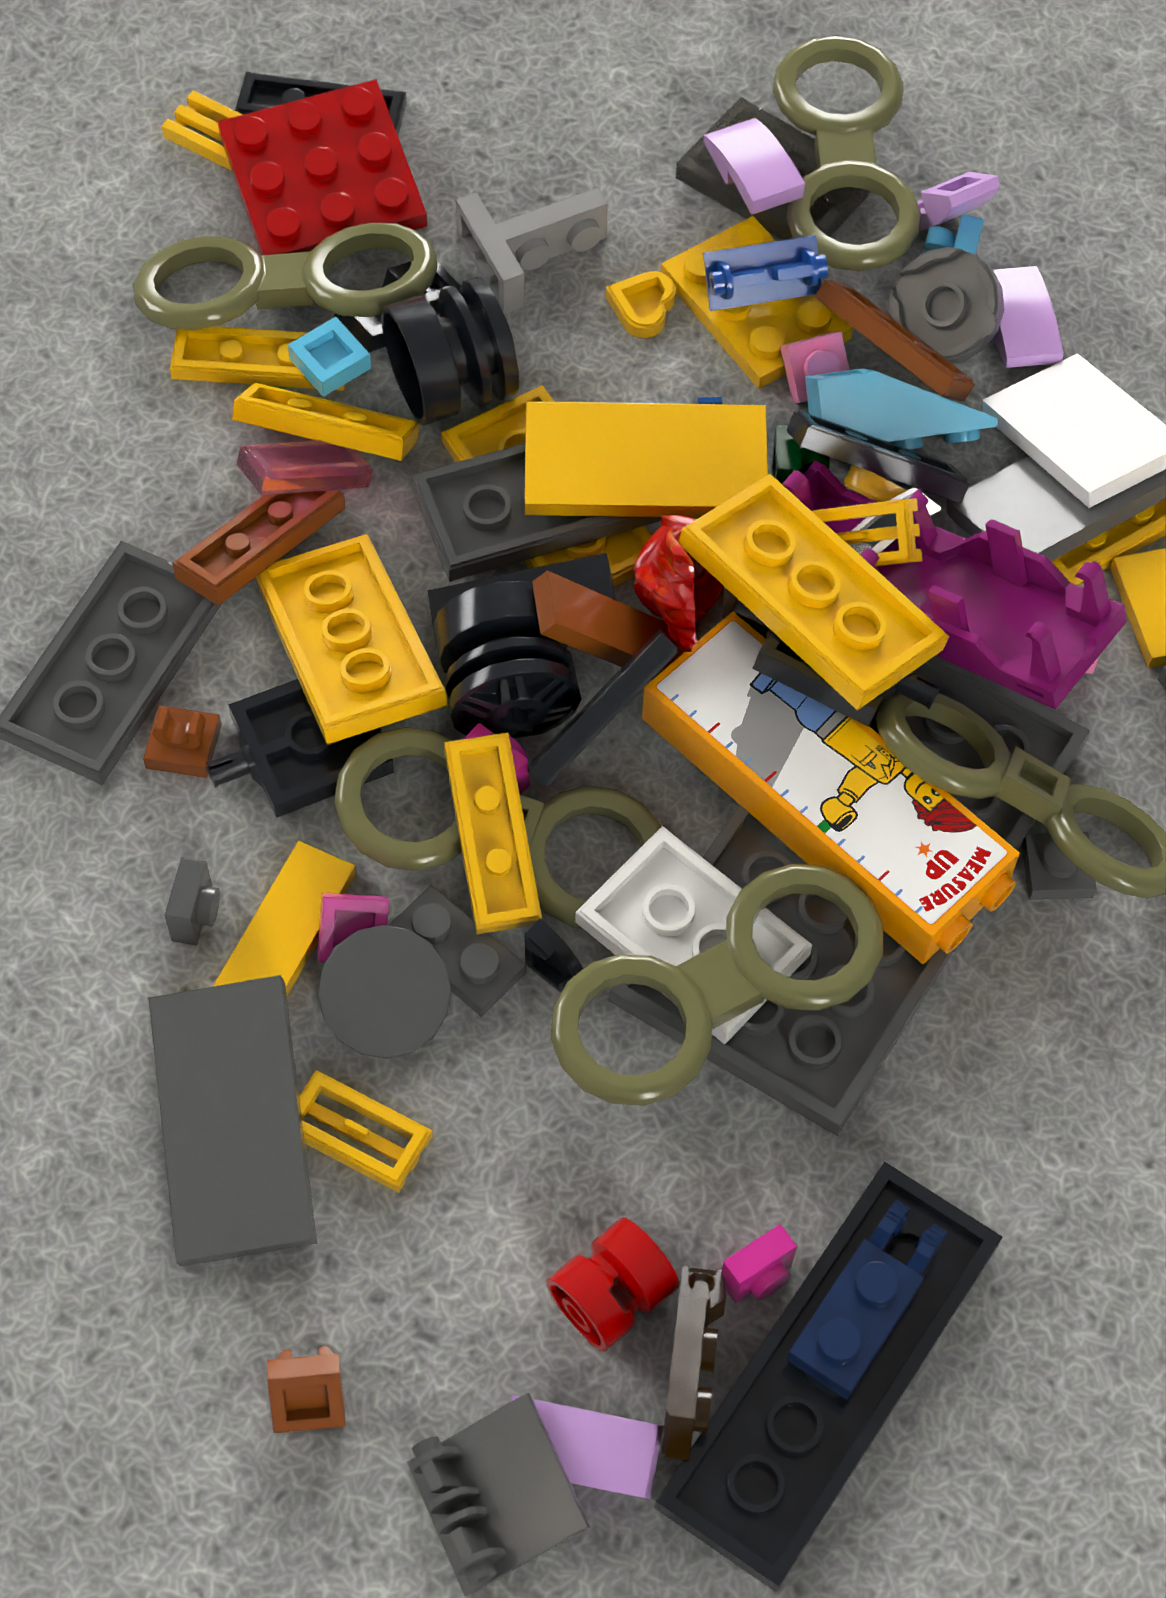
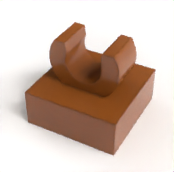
M158 705L143 758L145 768L207 778L208 771L205 762L212 761L222 725L220 714Z
M328 1346L319 1347L318 1355L292 1357L291 1349L282 1350L278 1359L267 1360V1384L274 1433L346 1426L339 1353L332 1354Z

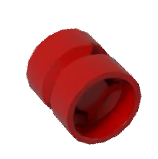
M625 1217L618 1219L591 1242V1257L575 1255L546 1280L548 1291L559 1310L593 1347L604 1352L635 1327L634 1313L636 1311L651 1313L676 1292L680 1285L674 1268L658 1245L637 1224Z

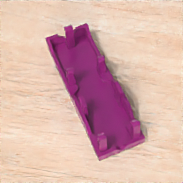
M814 461L804 474L799 471H793L782 483L785 488L811 511L877 502L848 490L824 464ZM916 490L909 499H917L918 511L913 512L914 524H919L920 536L915 537L916 549H921L922 561L876 566L875 563L880 558L870 548H865L860 556L949 635L944 649L935 656L1056 710L1127 622L1125 605L1109 599L1101 566L1095 561L1092 563L1086 562L1075 574V577L1084 581V588L1071 583L1046 556L1022 547L1021 534L1018 529L990 519L985 524L986 531L979 532L965 539L934 526L926 507L929 500L922 493V490ZM865 518L824 523L835 533L852 531ZM898 539L893 541L882 552L899 551Z

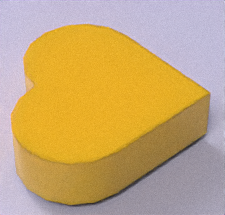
M650 271L605 287V297L629 334L638 338H650L661 333L665 327L666 312L675 304L676 285L669 275Z
M851 465L843 480L845 482L844 486L877 502L890 501L907 491L871 471Z

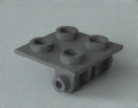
M530 1393L520 1396L440 1442L438 1436H433L420 1441L412 1447L415 1458L407 1463L464 1596H469L590 1527Z

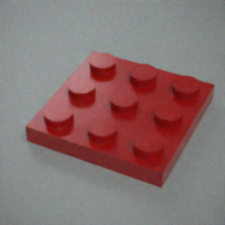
M377 79L217 122L219 135L261 255L311 252L326 237L345 228L368 223H394L414 230L428 226L427 212Z

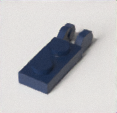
M895 1200L877 1226L869 1241L866 1239L862 1241L789 1351L787 1361L846 1400H848L920 1289L925 1278L922 1274L948 1233L936 1224H933L930 1229H926L917 1242L916 1250L907 1266L884 1251L893 1237L898 1236L908 1220L907 1214L911 1209L898 1200Z

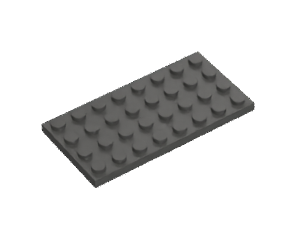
M932 657L913 671L937 684H942L938 693L963 703L984 718L1003 738L1010 753H1012L1015 747H1018L1064 775L1070 769L1089 736V729L1031 698L940 657ZM876 712L869 726L880 735L876 726ZM918 716L905 717L912 733L924 746L941 758L961 767L971 769L985 768L979 753L965 738L951 728L928 718ZM951 794L1017 851L1022 845L1026 834L1030 832L1037 821L996 796L974 799ZM740 804L702 857L741 889L762 872L788 864L808 865ZM793 893L774 899L765 907L812 944L810 956L792 973L790 978L815 981L836 974L850 962L856 950V934L848 916L833 902L814 894ZM977 914L970 920V922H973ZM883 930V957L870 983L847 1002L819 1011L786 1009L767 1000L726 1044H723L712 1035V1049L707 1060L837 1136L954 950L946 954L940 948L925 964H921ZM621 984L610 989L609 1002L683 1044L685 1040L684 1022L679 1009L665 995L646 985Z

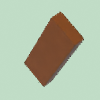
M831 279L829 281L825 280L814 297L942 397L964 402L974 388L973 379L852 286Z
M299 468L174 561L175 579L219 606L346 509L344 493L303 468Z
M548 570L532 581L540 634L614 665L622 667L659 628L671 638L668 633V626L664 621ZM678 648V653L657 673V675L660 674L664 669H666L684 652L679 650Z

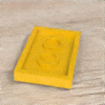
M752 216L661 263V272L669 275L674 280L676 294L755 386L760 389L786 375L781 345L831 332H842L843 342L845 343L851 340L853 327L814 297L815 295L710 311L703 253L776 241L760 222Z

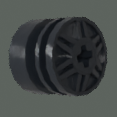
M474 277L463 281L460 292L454 286L441 288L438 295L439 317L428 300L421 295L392 303L382 308V331L395 379L414 419L422 426L459 414L462 408L460 385H462L474 405L479 407L490 403L492 393L496 398L503 400L516 396L519 390V370L511 330L492 289L483 278Z
M499 581L474 587L452 598L438 611L433 629L439 660L446 674L444 686L449 699L450 717L457 731L467 736L480 723L494 734L509 733V736L513 739L541 735L560 726L576 712L582 698L572 655L567 649L569 645L540 634L533 583L527 581Z

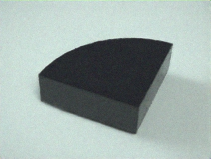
M539 919L525 933V964L562 993L566 983L583 969L581 963L562 938L542 919Z

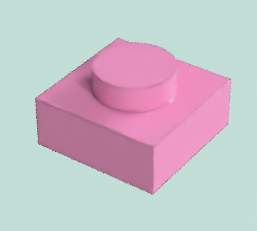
M831 332L780 346L794 403L808 401L805 376L849 370L842 332Z

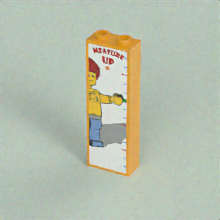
M732 611L697 641V644L692 648V652H684L644 687L642 720L808 865L824 866L852 879L872 899L883 924V930L921 964H925L940 948L946 954L950 953L968 935L973 926L970 920L983 907L992 912L1011 894L1016 886V881L1011 877L1020 852L950 793L925 782L907 769L886 747L881 735L870 726H866L752 669L766 639Z

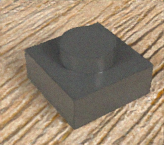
M1083 832L1085 836L1089 839V833ZM1049 833L1026 834L1022 843L1029 900L1094 897L1097 889L1096 881L1071 863L1057 848Z
M184 857L180 859L165 911L166 923L171 941L197 946L202 926H213L216 920L220 902V889L212 886L207 861Z

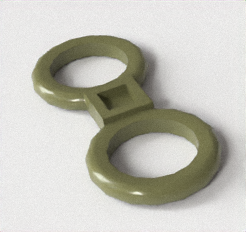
M841 36L811 39L790 50L776 68L773 93L780 111L798 129L815 136L814 145L817 169L802 178L805 182L803 198L788 202L786 220L792 237L799 238L816 235L818 255H825L828 266L835 269L860 272L885 267L907 253L919 235L921 210L914 192L896 174L876 164L873 133L887 126L902 106L904 83L898 68L879 48L860 39ZM833 61L850 63L866 70L876 80L881 95L872 106L861 112L846 115L832 114L812 107L799 94L796 81L804 71L817 64ZM845 187L866 189L881 196L893 208L897 218V225L889 235L877 242L862 245L841 243L826 236L814 224L809 210L820 196L831 190Z
M368 223L348 227L326 237L311 252L260 255L251 245L231 237L202 236L179 241L154 254L142 265L133 283L135 305L148 320L169 329L200 330L220 326L243 315L255 303L257 310L313 306L315 302L322 309L341 316L371 317L381 315L383 306L422 295L432 284L438 268V262L433 245L424 236L414 229L394 223ZM373 248L392 249L405 254L413 261L410 269L399 280L385 287L367 291L347 290L334 285L327 279L330 269L342 258L358 251ZM224 262L237 267L243 273L239 283L228 293L211 301L196 304L175 303L162 298L158 293L163 281L171 274L192 264Z
M896 691L892 697L881 703L877 710L876 726L886 747L907 769L925 782L959 796L974 799L996 796L1044 824L1057 848L1071 863L1096 882L1122 894L1146 899L1166 895V832L1150 815L1136 805L1102 788L1084 784L1070 785L1071 778L1018 747H1015L1012 753H1010L1003 738L984 718L963 703L941 693L937 694L930 709ZM918 716L928 718L951 728L965 738L979 753L985 768L971 769L961 767L941 758L924 746L912 733L905 717ZM1081 812L1096 815L1121 828L1143 848L1151 862V868L1144 869L1129 866L1110 857L1085 836L1074 819V813Z
M402 727L377 733L353 750L338 774L334 804L342 831L360 853L385 867L411 871L444 865L462 853L456 819L451 827L435 838L419 842L395 840L376 829L366 817L361 802L362 786L372 770L388 759L405 755L425 757L443 766L448 771L444 742L454 740L434 730ZM587 785L559 792L545 803L520 795L540 907L546 914L568 926L583 929L575 922V913L586 901L580 900L560 888L550 876L544 857L546 842L555 828L566 820L585 814L608 816L625 825L638 840L640 848L662 827L661 824L643 803L617 789Z
M788 864L762 872L738 893L726 917V935L723 942L677 966L652 955L617 954L591 962L566 983L552 1012L551 1041L561 1068L583 1091L611 1104L645 1106L673 1097L699 1075L712 1049V1030L763 1003L764 999L786 1009L813 1011L832 1007L851 999L871 982L883 957V924L872 899L852 879L820 865ZM793 893L817 895L833 902L848 916L856 934V950L850 962L834 975L815 981L792 979L774 971L760 957L752 933L753 924L759 912L774 899ZM621 984L646 985L664 993L679 1009L685 1025V1040L677 1055L661 1069L642 1075L618 1074L599 1065L584 1049L578 1032L579 1019L588 1002L603 990Z

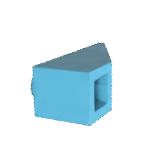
M860 368L805 376L809 414L909 450L923 447L922 437L944 434L945 443L967 442L980 439L979 429L998 427L997 417L877 371Z

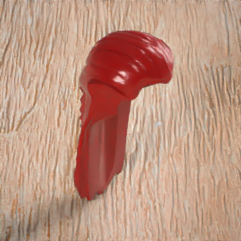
M662 515L661 527L649 537L641 548L634 564V589L641 603L652 614L663 618L668 626V633L677 642L679 650L692 652L693 646L697 644L695 623L706 616V611L715 606L724 586L678 542L682 528L697 519L683 515Z

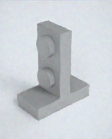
M595 188L495 224L476 192L456 199L457 235L482 278L492 289L503 314L524 307V271L522 268L525 270L537 269L552 257L572 250L577 252L587 251L593 248L600 240L607 238L608 202L600 189Z

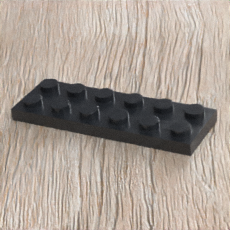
M884 1162L709 1421L708 1432H702L692 1446L690 1460H683L655 1501L654 1508L764 1585L777 1592L993 1256L1003 1236ZM895 1200H898L911 1209L907 1214L908 1220L898 1236L893 1237L884 1251L907 1266L916 1250L917 1242L926 1229H930L933 1224H936L948 1233L922 1274L925 1278L920 1289L850 1397L846 1400L787 1361L789 1351L864 1239L867 1241L871 1239L883 1217Z

